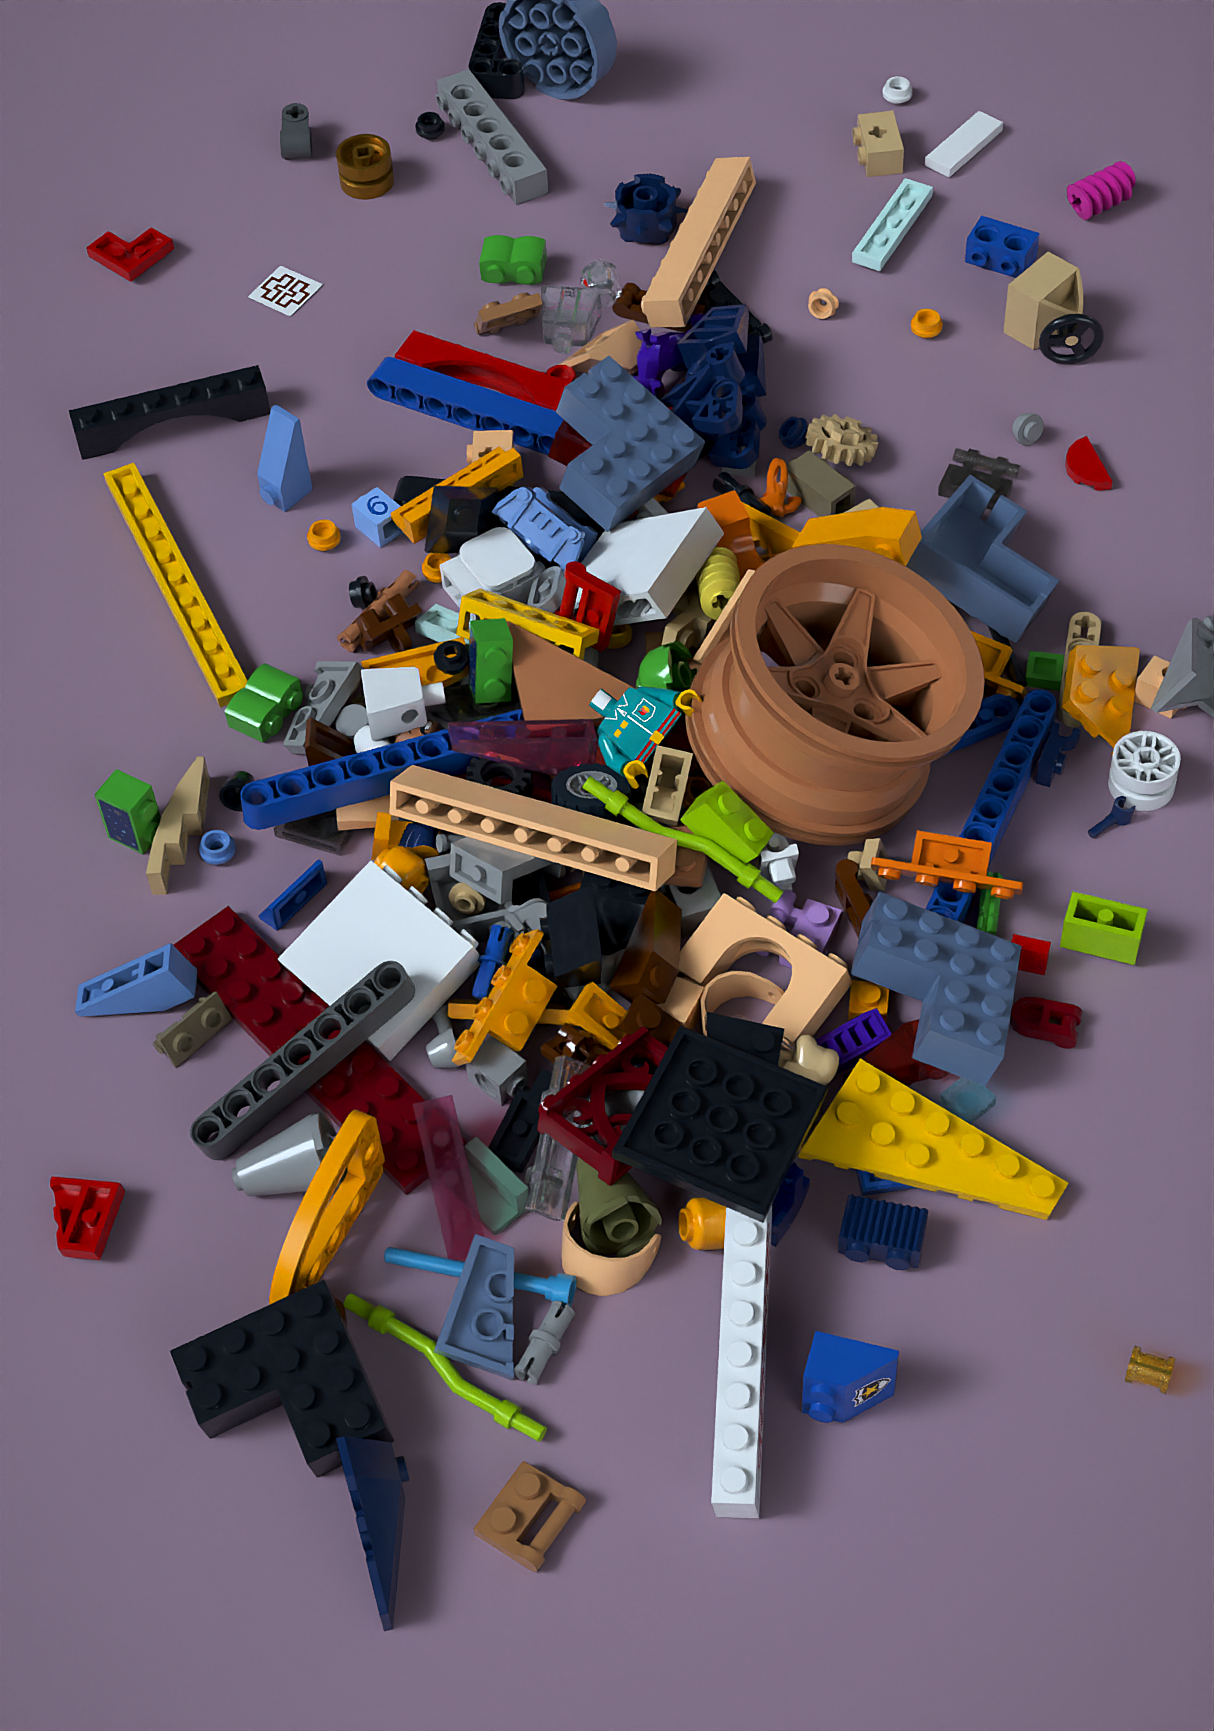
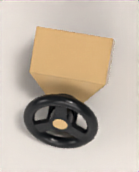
M1048 251L1008 284L1003 333L1033 350L1040 347L1042 354L1050 361L1059 364H1075L1085 361L1100 349L1104 340V331L1101 324L1093 317L1082 314L1083 287L1078 267ZM1090 327L1094 332V339L1091 345L1085 349L1081 344V336ZM1063 345L1071 348L1074 354H1059L1053 351L1050 346Z

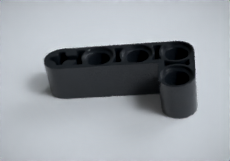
M497 2L490 4L485 9L468 67L491 98L517 99L525 93L523 64L516 59L506 58L507 55L503 49L499 33V17L506 3Z

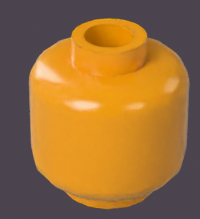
M406 847L386 848L378 855L374 862L381 869L387 865L395 871L403 880L400 885L406 890L412 886L422 894L429 883V878L426 877L427 866L425 860Z
M704 1197L692 1198L686 1204V1207L682 1208L679 1212L678 1228L681 1239L687 1241L689 1246L695 1250L724 1249L726 1207Z

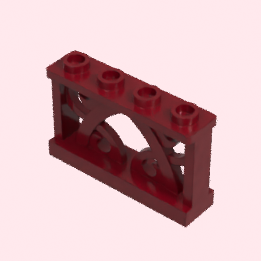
M644 1026L632 1035L626 1034L613 1050L607 1054L599 1055L591 1067L582 1074L577 1073L572 1076L566 1086L555 1095L549 1094L541 1102L538 1109L540 1115L537 1131L543 1135L548 1134L597 1170L598 1178L609 1186L633 1168L612 1158V1150L623 1132L620 1129L621 1125H626L632 1114H616L607 1117L604 1101L605 1092L614 1090L645 1091L653 1074H648L649 1065L646 1061L644 1066L640 1068L633 1065L641 1058H645L658 1067L668 1049L667 1046L649 1034L650 1030ZM574 1111H578L582 1115L579 1117H574V1123L585 1125L592 1122L593 1125L585 1128H577L569 1121H567L565 1118L571 1115ZM597 1135L603 1146L590 1137Z

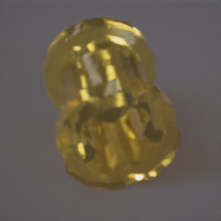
M1134 1345L1124 1382L1131 1384L1135 1380L1157 1387L1160 1393L1166 1394L1176 1358L1169 1356L1168 1359L1147 1354L1142 1352L1141 1347Z

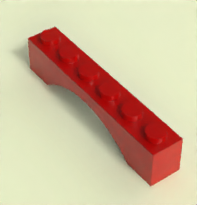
M415 330L412 331L395 353L396 359L478 386L494 389L508 396L554 411L557 410L565 386L571 383V381H566Z

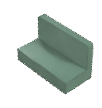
M475 1137L465 1145L467 1162L444 1180L445 1187L493 1235H497L531 1208L529 1188L478 1137Z

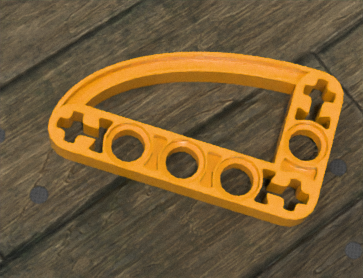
M353 1110L346 1118L326 1152L301 1201L284 1241L271 1283L269 1305L319 1282L377 1186L384 1171L383 1163L385 1158L374 1116L359 1110ZM346 1168H347V1170H348L347 1175L345 1176L344 1180H343L342 1183L340 1184V1186H339V1188L337 1189L336 1193H335L334 1196L332 1197V1195H333V1193H334V1191H335V1189H336V1187H337V1185H338V1183H339V1181H340V1179H341L343 1173L345 1172V1170H346Z

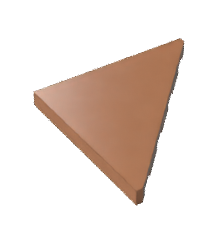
M506 621L513 638L512 667L528 737L599 726L605 718L589 707L590 702L598 691L602 688L616 700H619L628 687L634 688L512 622Z

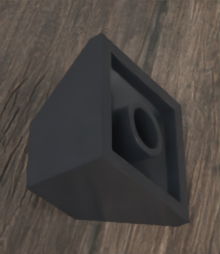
M434 486L424 551L426 553H460V547L465 542L491 530L495 516L492 510L496 506L499 489L496 487Z

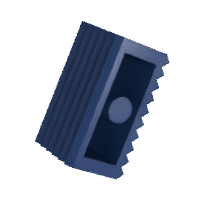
M850 1194L847 1197L840 1229L838 1253L845 1254L848 1259L855 1262H867L869 1259L882 1261L888 1267L895 1270H907L909 1267L919 1268L927 1228L928 1210L926 1208L920 1209L917 1206H904L901 1203H888L885 1200H872L869 1197L863 1198L862 1196Z

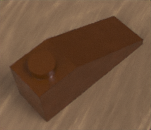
M651 890L609 985L610 988L631 1004L641 993L655 1004H665L679 972L682 909L658 890Z

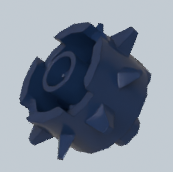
M651 173L634 175L633 181L626 184L623 182L619 183L615 190V201L604 203V206L616 210V216L610 222V225L613 228L617 227L620 232V238L625 242H652L661 245L668 241L669 235L673 233L677 225L676 214L688 212V209L676 205V199L681 194V189L675 188L674 185L671 187L665 183L663 176Z

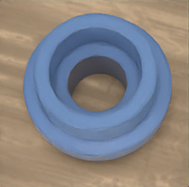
M222 830L207 832L199 844L201 858L206 863L213 865L229 861L236 851L233 838Z

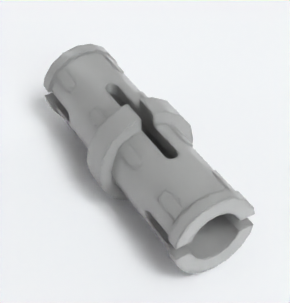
M553 1301L539 1329H534L530 1334V1344L519 1364L514 1369V1374L522 1381H524L526 1375H529L527 1383L537 1384L551 1355H557L561 1348L559 1341L576 1315L575 1311L567 1304L563 1311H561L562 1302Z

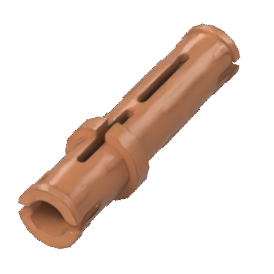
M403 570L388 587H382L378 591L377 598L362 613L369 609H374L383 621L388 616L383 608L384 603L399 593L405 599L419 587V580H415L417 577L411 571ZM358 617L337 636V640L341 642L340 645L349 652H353L363 638L356 623Z

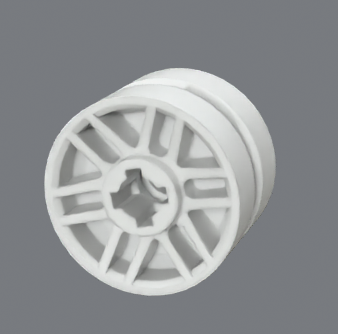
M1136 731L1122 737L1114 747L1108 779V787L1114 799L1119 796H1125L1124 806L1130 809L1135 805V810L1137 811L1156 810L1166 805L1173 797L1181 758L1176 745L1166 736L1152 731Z

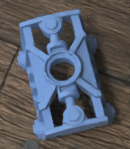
M529 487L517 488L499 501L492 510V513L498 516L502 523L507 525L511 531L521 538V542L537 555L546 558L550 563L553 561L557 562L563 572L567 563L573 561L581 563L597 542V531L591 526H583L550 499V493L543 487H535L534 489Z

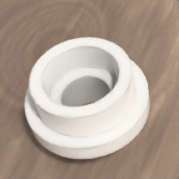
M892 77L887 80L883 87V97L893 104L906 102L912 96V87L904 77Z

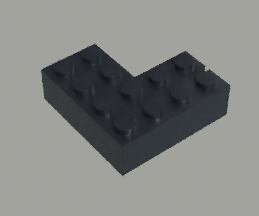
M324 1280L170 1350L181 1382L187 1389L185 1392L198 1426L210 1439L283 1405L306 1463L317 1478L343 1466L336 1438L349 1436L394 1442L392 1433L336 1300Z

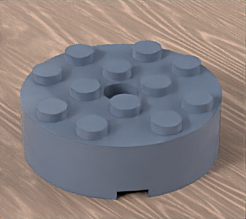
M507 0L504 10L500 13V39L508 59L520 61L523 64L524 74L536 84L535 89L545 95L564 100L578 98L600 81L614 64L617 52V39L609 12L599 0Z

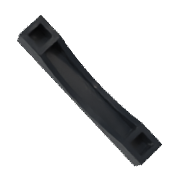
M259 365L84 406L69 410L81 458L85 460L114 453L124 442L138 432L170 419L210 415L241 422L270 415V407Z

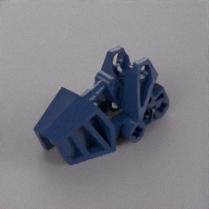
M746 304L712 307L677 343L688 369L685 375L686 380L684 383L674 386L671 392L658 399L666 407H672L670 410L705 441L698 459L707 454L715 466L732 469H746L758 460L760 431L767 423V418L757 397L767 396L763 341L760 335H748L749 310Z

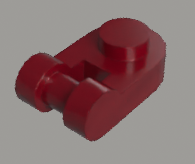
M1026 996L1018 999L1013 1004L1010 1024L1013 1030L1022 1036L1054 1042L1060 1048L1071 1049L1077 1044L1078 1032L1075 1029L1081 1023L1083 1012L1080 1007L1073 1004ZM1049 1019H1056L1061 1024L1049 1023Z

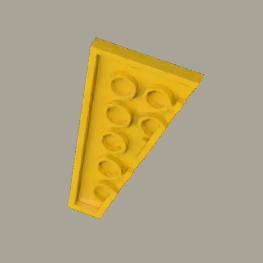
M862 1059L858 1061L798 1158L810 1161L814 1158L834 1163V1167L846 1170L850 1167L870 1172L877 1178L933 1192L941 1190L957 1194L958 1198L968 1201L976 1199L996 1204L1000 1209L1043 1220L1048 1219L1069 1184Z

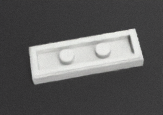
M978 111L925 157V166L947 177H951L1003 131V122Z

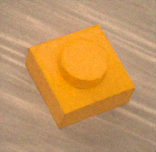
M851 980L848 1020H852L867 1011L877 1008L885 1023H887L889 989L870 981Z

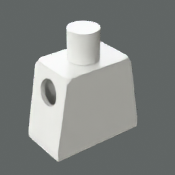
M416 667L361 670L372 741L425 726L427 724L425 707L446 703L443 683L421 685L419 670Z

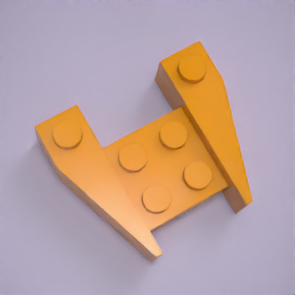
M879 507L810 518L801 530L792 548L815 544L852 546L883 555L906 567L922 539L916 511Z

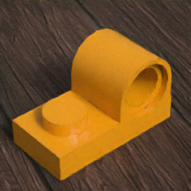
M594 982L587 984L567 1015L592 1035L594 1043L607 1053L613 1050L626 1035L617 1025L627 1010Z

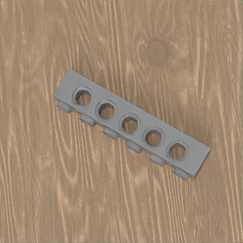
M467 69L437 80L438 93L435 95L439 109L441 111L444 110L452 126L460 130L464 142L472 146L477 159L483 161L487 166L489 175L498 180L504 195H509L513 202L518 205L548 194L547 169L471 71Z

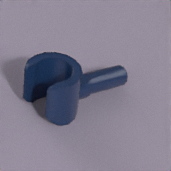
M1117 797L1111 813L1088 830L1089 836L1094 838L1114 824H1129L1136 806L1134 805L1130 809H1123L1126 797Z

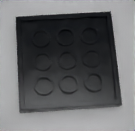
M680 1025L614 1146L612 1158L763 1223L827 1095L828 1086Z

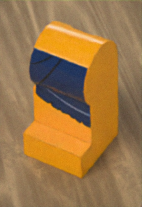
M377 812L371 860H376L384 849H392L396 846L406 847L424 860L440 856L436 847V836L442 834L441 829L422 823L414 824L413 822L391 820V814Z

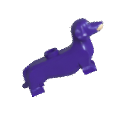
M705 314L692 315L687 323L691 324L693 328ZM651 329L635 332L637 339L641 340L642 343L636 357L638 376L633 377L657 399L665 395V386L661 380L667 370H688L677 343L691 329L687 330L686 333L661 332L652 334Z

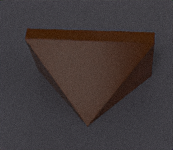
M311 717L306 720L305 752L308 766L357 753L354 739Z

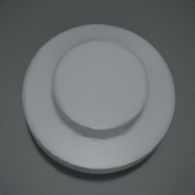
M1035 413L1019 415L1012 426V433L1016 441L1024 446L1036 442L1043 432V419Z

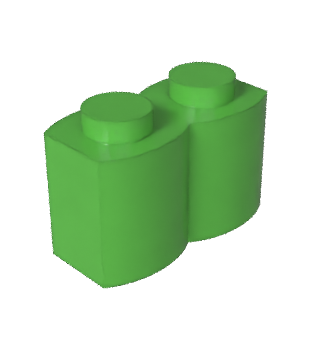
M492 235L484 238L479 261L481 280L488 283H507L513 281L526 285L541 283L547 261L546 240L536 236H522L514 239L504 235Z
M266 663L262 664L251 675L246 686L239 690L227 705L225 716L228 726L264 743L272 735H276L280 731L283 718L300 706L303 699L300 680Z

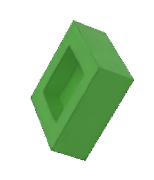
M1029 651L1025 678L1027 682L1026 687L1060 691L1065 655Z

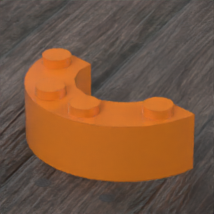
M735 490L698 503L697 509L707 507L723 530L724 535L715 547H725L733 551L737 558L740 580L743 579L748 569L756 571L763 565L752 539L750 516Z

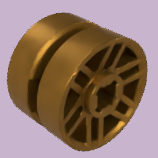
M358 134L345 139L339 144L336 149V160L340 186L345 194L356 199H374L386 194L394 184L390 145L385 139L373 134Z

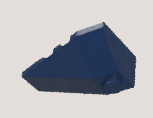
M342 1436L336 1438L348 1490L357 1516L356 1522L366 1554V1563L380 1619L385 1632L392 1630L394 1623L405 1508V1494L402 1483L410 1481L404 1455L395 1458L391 1442Z

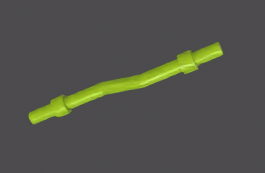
M589 776L582 786L587 792L605 803L604 808L615 816L622 815L642 830L677 839V846L703 852L737 876L738 879L736 881L747 889L753 887L774 903L783 894V890L760 875L761 870L751 863L744 864L710 839L660 825L628 802L629 798L618 790L613 792L592 776Z
M353 1293L346 1297L343 1303L344 1307L367 1320L370 1328L381 1334L387 1332L422 1352L453 1393L493 1415L494 1422L506 1429L513 1427L537 1442L543 1439L547 1427L521 1413V1407L507 1399L501 1401L466 1381L447 1357L434 1353L436 1342L433 1339L396 1319L395 1313L382 1305L376 1307Z

